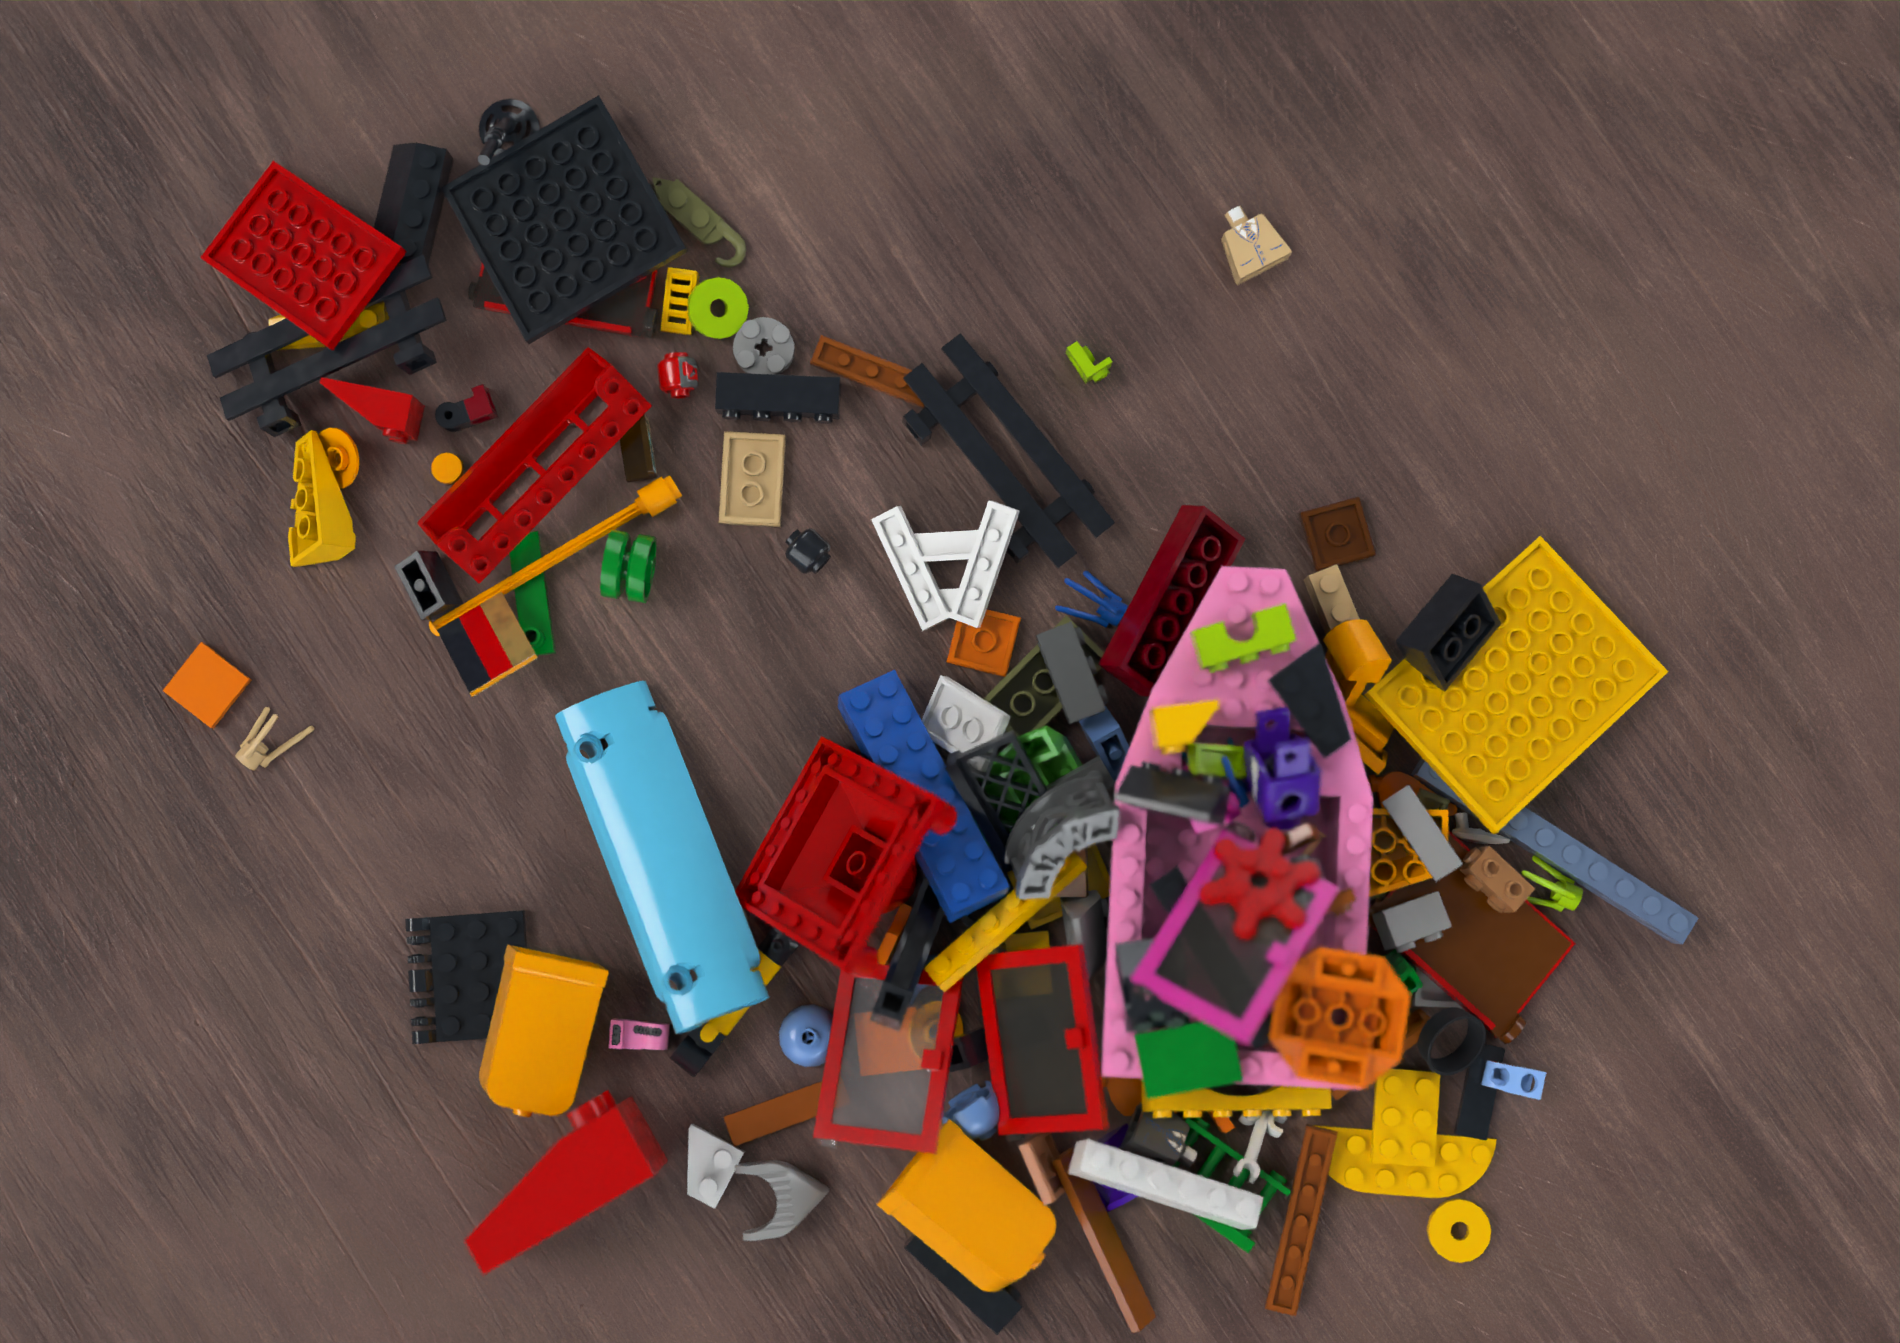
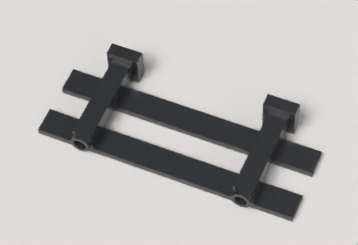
M421 255L395 267L364 308L365 310L384 301L389 320L339 342L333 351L326 348L276 371L271 353L309 336V334L289 320L283 319L258 332H250L243 339L208 354L207 358L213 377L218 378L249 364L254 380L253 383L220 397L226 420H233L262 406L264 414L256 417L259 428L271 436L277 437L301 426L298 414L287 408L285 395L397 343L400 352L393 354L396 365L407 374L412 375L436 364L434 352L422 343L419 333L447 321L441 301L436 297L411 309L405 290L433 278L426 257Z
M960 333L945 344L941 350L964 378L945 391L923 363L918 365L904 376L903 380L926 408L918 414L913 409L903 416L902 423L920 446L931 439L932 432L930 430L940 424L1006 506L1020 510L1017 520L1022 527L1015 533H1012L1007 553L1018 564L1027 557L1029 551L1026 548L1036 542L1058 569L1075 556L1077 552L1055 525L1074 512L1096 539L1114 525L1115 522L1093 496L1095 491L1090 483L1085 479L1080 480L998 380L997 376L999 374L995 367L989 361L984 362ZM976 394L980 396L1059 493L1060 497L1044 510L1039 507L960 410V407Z

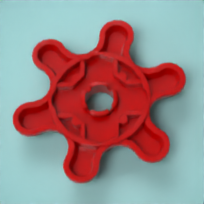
M1271 828L1264 832L1260 846L1254 850L1240 849L1235 842L1227 838L1219 840L1214 845L1213 851L1216 859L1225 866V875L1220 880L1205 883L1199 890V898L1205 905L1215 906L1220 903H1227L1235 908L1237 917L1233 923V931L1240 939L1247 940L1254 937L1257 933L1259 922L1268 916L1280 919L1289 929H1299L1306 922V912L1295 903L1294 893L1301 886L1315 884L1320 878V869L1315 863L1310 861L1294 864L1284 859L1282 850L1286 844V838L1283 832L1276 828ZM1261 874L1269 881L1268 885L1261 889L1253 887L1250 883L1253 877L1260 876Z

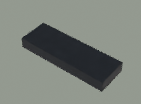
M1484 1044L1478 1058L1467 1068L1454 1129L1455 1134L1487 1141L1497 1089L1481 1084L1486 1061L1503 1063L1505 1048Z

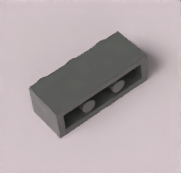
M1071 621L1037 634L1035 639L1068 724L1070 725L1104 712L1106 710L1104 704L1108 703V698L1103 686H1097L1093 678L1097 670L1092 657H1085L1081 646L1086 644L1080 627L1074 628Z

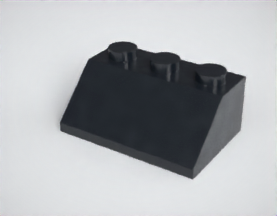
M1451 574L1414 620L1401 633L1396 643L1408 663L1440 690L1446 691L1501 625V622L1480 583Z
M1142 761L1141 767L1130 766L1115 794L1114 800L1129 806L1223 826L1232 788L1222 785L1223 779L1219 777L1204 775L1203 780L1191 778L1192 772L1173 768L1171 774L1160 771L1161 765Z

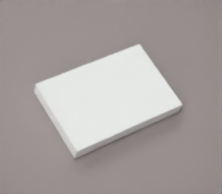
M940 675L923 715L922 722L933 742L950 753L958 750L963 753L1003 735L1011 716L948 676ZM979 756L969 760L974 769L986 772L990 761Z

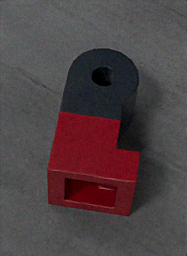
M481 384L471 388L473 397L457 403L444 402L439 405L435 412L437 423L447 431L458 432L497 418L498 414L491 394L485 385Z

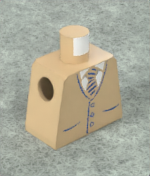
M1237 206L1225 214L1232 229L1226 231L1221 240L1237 285L1288 260L1292 253L1291 249L1263 214L1248 220L1241 206Z

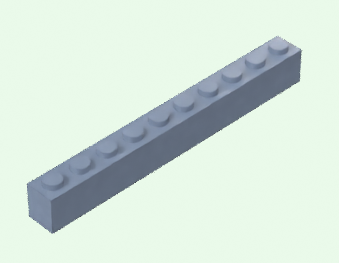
M1421 757L1410 776L1440 796L1451 800V803L1478 819ZM1526 807L1498 831L1501 835L1509 838L1512 842L1545 861L1570 879L1575 880L1584 888L1673 944H1683L1699 919Z

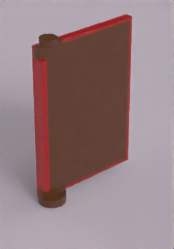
M1448 830V843L1464 865L1463 859L1470 849ZM1462 866L1437 882L1431 878L1389 891L1381 900L1377 897L1368 904V924L1378 932L1372 914L1439 891L1452 927L1442 930L1443 937L1426 943L1424 938L1415 940L1416 947L1400 953L1464 1010L1478 1018L1485 1028L1504 1044L1510 1043L1521 1033L1526 1025V1021L1519 1013L1576 944L1527 899L1516 912L1500 913L1488 904V897L1481 890L1476 891L1465 882L1464 878L1466 876L1460 871Z

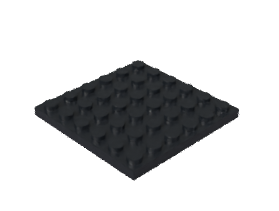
M599 95L492 157L488 165H479L441 187L528 344L538 340L688 252Z

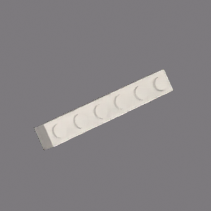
M1089 1139L1076 1142L1068 1171L1069 1174L1241 1230L1257 1227L1264 1198Z

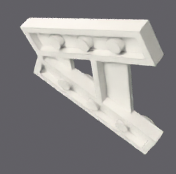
M988 500L979 530L914 534L901 506H897L871 519L922 631L950 618L976 628H981L1020 510ZM969 559L960 587L955 589H939L927 561Z

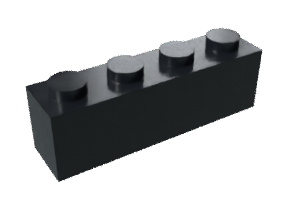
M717 372L715 410L717 414H722V418L730 420L741 419V415H752L753 420L770 421L771 416L783 417V420L786 422H802V418H814L816 423L829 424L832 423V419H839L841 380L840 377Z
M915 1234L906 1241L904 1248L996 1335L1023 1307L1022 1301L1019 1299L1022 1294L1012 1284L996 1292L981 1290Z

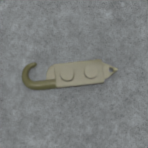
M652 178L658 199L664 210L701 243L712 245L725 238L735 247L736 254L732 259L723 260L717 257L715 259L716 263L729 268L742 262L746 254L745 241L718 214L678 179L670 181Z

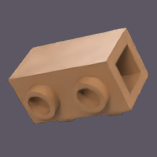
M1490 846L1474 847L1463 859L1465 864L1461 867L1460 871L1466 876L1464 878L1465 882L1474 890H1481L1488 897V904L1500 913L1516 912L1535 890Z

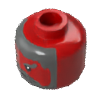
M673 352L665 354L664 359L657 364L659 387L663 392L671 393V398L689 397V392L699 386L697 363L693 358L688 357V353Z

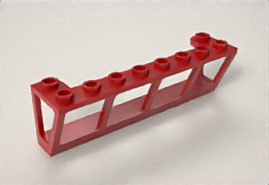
M587 347L425 513L417 524L437 547L480 584L652 405L612 364ZM599 396L608 407L588 426L579 418V415ZM571 423H574L583 433L545 470L536 461L537 458ZM528 467L533 468L540 477L502 514L494 506V502ZM488 511L497 521L477 540L467 530L484 512Z

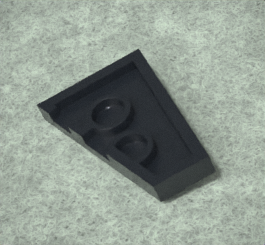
M1321 643L1315 645L1267 680L1323 759L1352 740Z

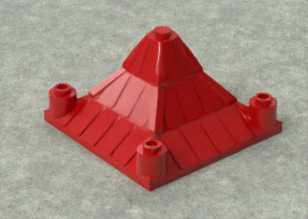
M821 736L736 888L735 893L741 907L840 969L859 977H867L876 969L879 959L877 950L866 944L869 935L873 932L882 913L886 914L907 902L913 894L916 886V863L914 856L923 841V837L927 834L928 830L939 835L951 831L957 820V811L952 805L938 796Z

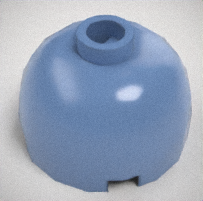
M815 1004L801 1005L791 1010L783 1019L779 1030V1044L784 1055L793 1063L804 1067H815L825 1063L833 1019L831 1012ZM804 1033L806 1035V1039L802 1038ZM809 1039L813 1040L812 1043H806V1042H807Z
M989 1080L985 1081L986 1087L980 1088L977 1083L953 1097L948 1102L951 1108L946 1113L943 1110V1124L951 1119L971 1140L979 1138L983 1141L996 1132L994 1127L999 1120V1104L992 1087V1082Z

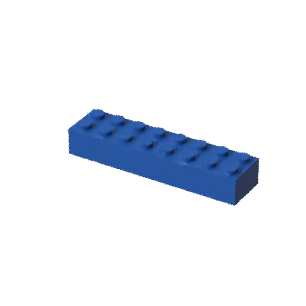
M890 671L840 694L838 709L863 757L945 800L957 811V820L951 831L939 835L928 830L915 854L949 923L1005 897L1009 885L966 803L947 773L945 764L896 671Z

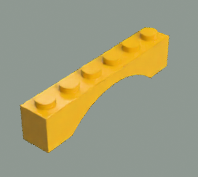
M1141 1078L1142 1112H1153V1118H1171L1172 1112H1183V1118L1202 1117L1203 1111H1213V1117H1232V1111H1243V1117H1262V1111H1272L1273 1117L1292 1116L1291 1111H1302V1116L1309 1117L1321 1116V1110L1332 1109L1331 1088L1273 1085L1263 1092L1244 1097L1224 1095L1204 1088L1147 1100Z

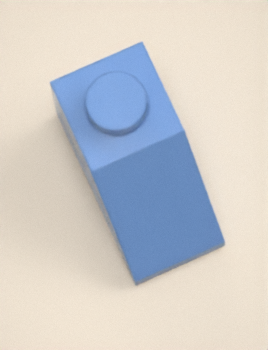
M1105 706L1106 710L1104 712L1083 719L1079 723L1096 756H1100L1112 779L1115 781L1121 771L1129 745L1120 726Z

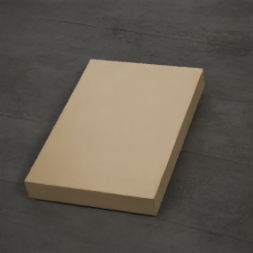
M724 431L719 524L781 527L786 435Z

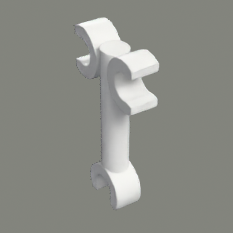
M1262 1111V1117H1243L1242 1113L1238 1121L1244 1125H1255L1245 1157L1234 1167V1176L1238 1177L1242 1169L1246 1168L1251 1173L1249 1182L1253 1183L1260 1174V1167L1256 1161L1265 1132L1274 1138H1279L1284 1129L1277 1127L1274 1121L1283 1124L1287 1117H1273L1270 1111Z

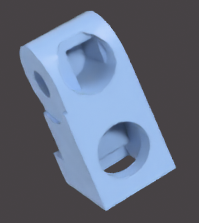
M1487 1060L1481 1085L1540 1100L1546 1072ZM1534 1077L1535 1085L1534 1088L1530 1091L1532 1080Z

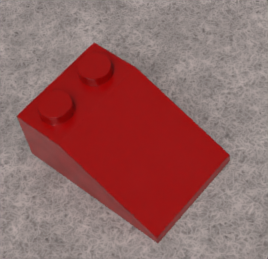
M321 377L320 384L381 430L383 436L389 437V441L400 444H407L408 440L418 441L425 406L413 395Z

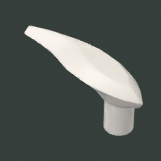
M1467 813L1455 814L1456 829H1453L1452 833L1456 837L1468 842L1481 844H1503L1510 842L1509 838L1485 832L1482 829L1469 828Z

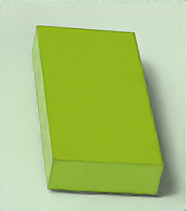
M1195 742L1187 745L1189 771L1192 772L1191 777L1210 775L1228 779L1221 760L1223 756H1226L1237 780L1247 778L1243 746Z

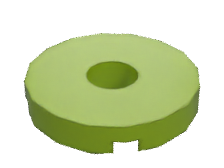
M720 277L706 279L695 286L688 297L689 321L695 330L705 337L716 339L731 337L740 330L747 320L749 310L747 297L741 287L730 279ZM716 299L721 300L725 305V312L721 317H715L710 310L711 303Z

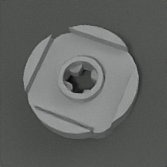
M760 317L744 322L734 338L733 353L739 367L745 373L778 375L791 365L795 346L791 334L785 325L772 318ZM762 341H768V346L773 347L772 352H766L765 356H760L759 350L755 349L756 345H760Z

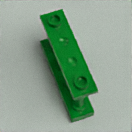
M1200 1117L1192 1119L1182 1118L1190 1126L1184 1144L1192 1148L1198 1137L1202 1135L1216 1145L1196 1175L1208 1179L1226 1153L1238 1161L1244 1159L1243 1155L1210 1133L1208 1129L1211 1125ZM1176 1161L1171 1167L1178 1168L1180 1163ZM1243 1168L1238 1177L1233 1175L1227 1185L1240 1189L1250 1175V1171ZM1260 1168L1259 1176L1267 1181L1259 1193V1196L1264 1197L1260 1214L1277 1190H1280L1287 1196L1291 1192L1285 1186L1288 1180L1273 1169L1268 1174ZM1195 1215L1246 1253H1249L1255 1245V1242L1249 1237L1252 1233L1250 1229L1241 1230Z

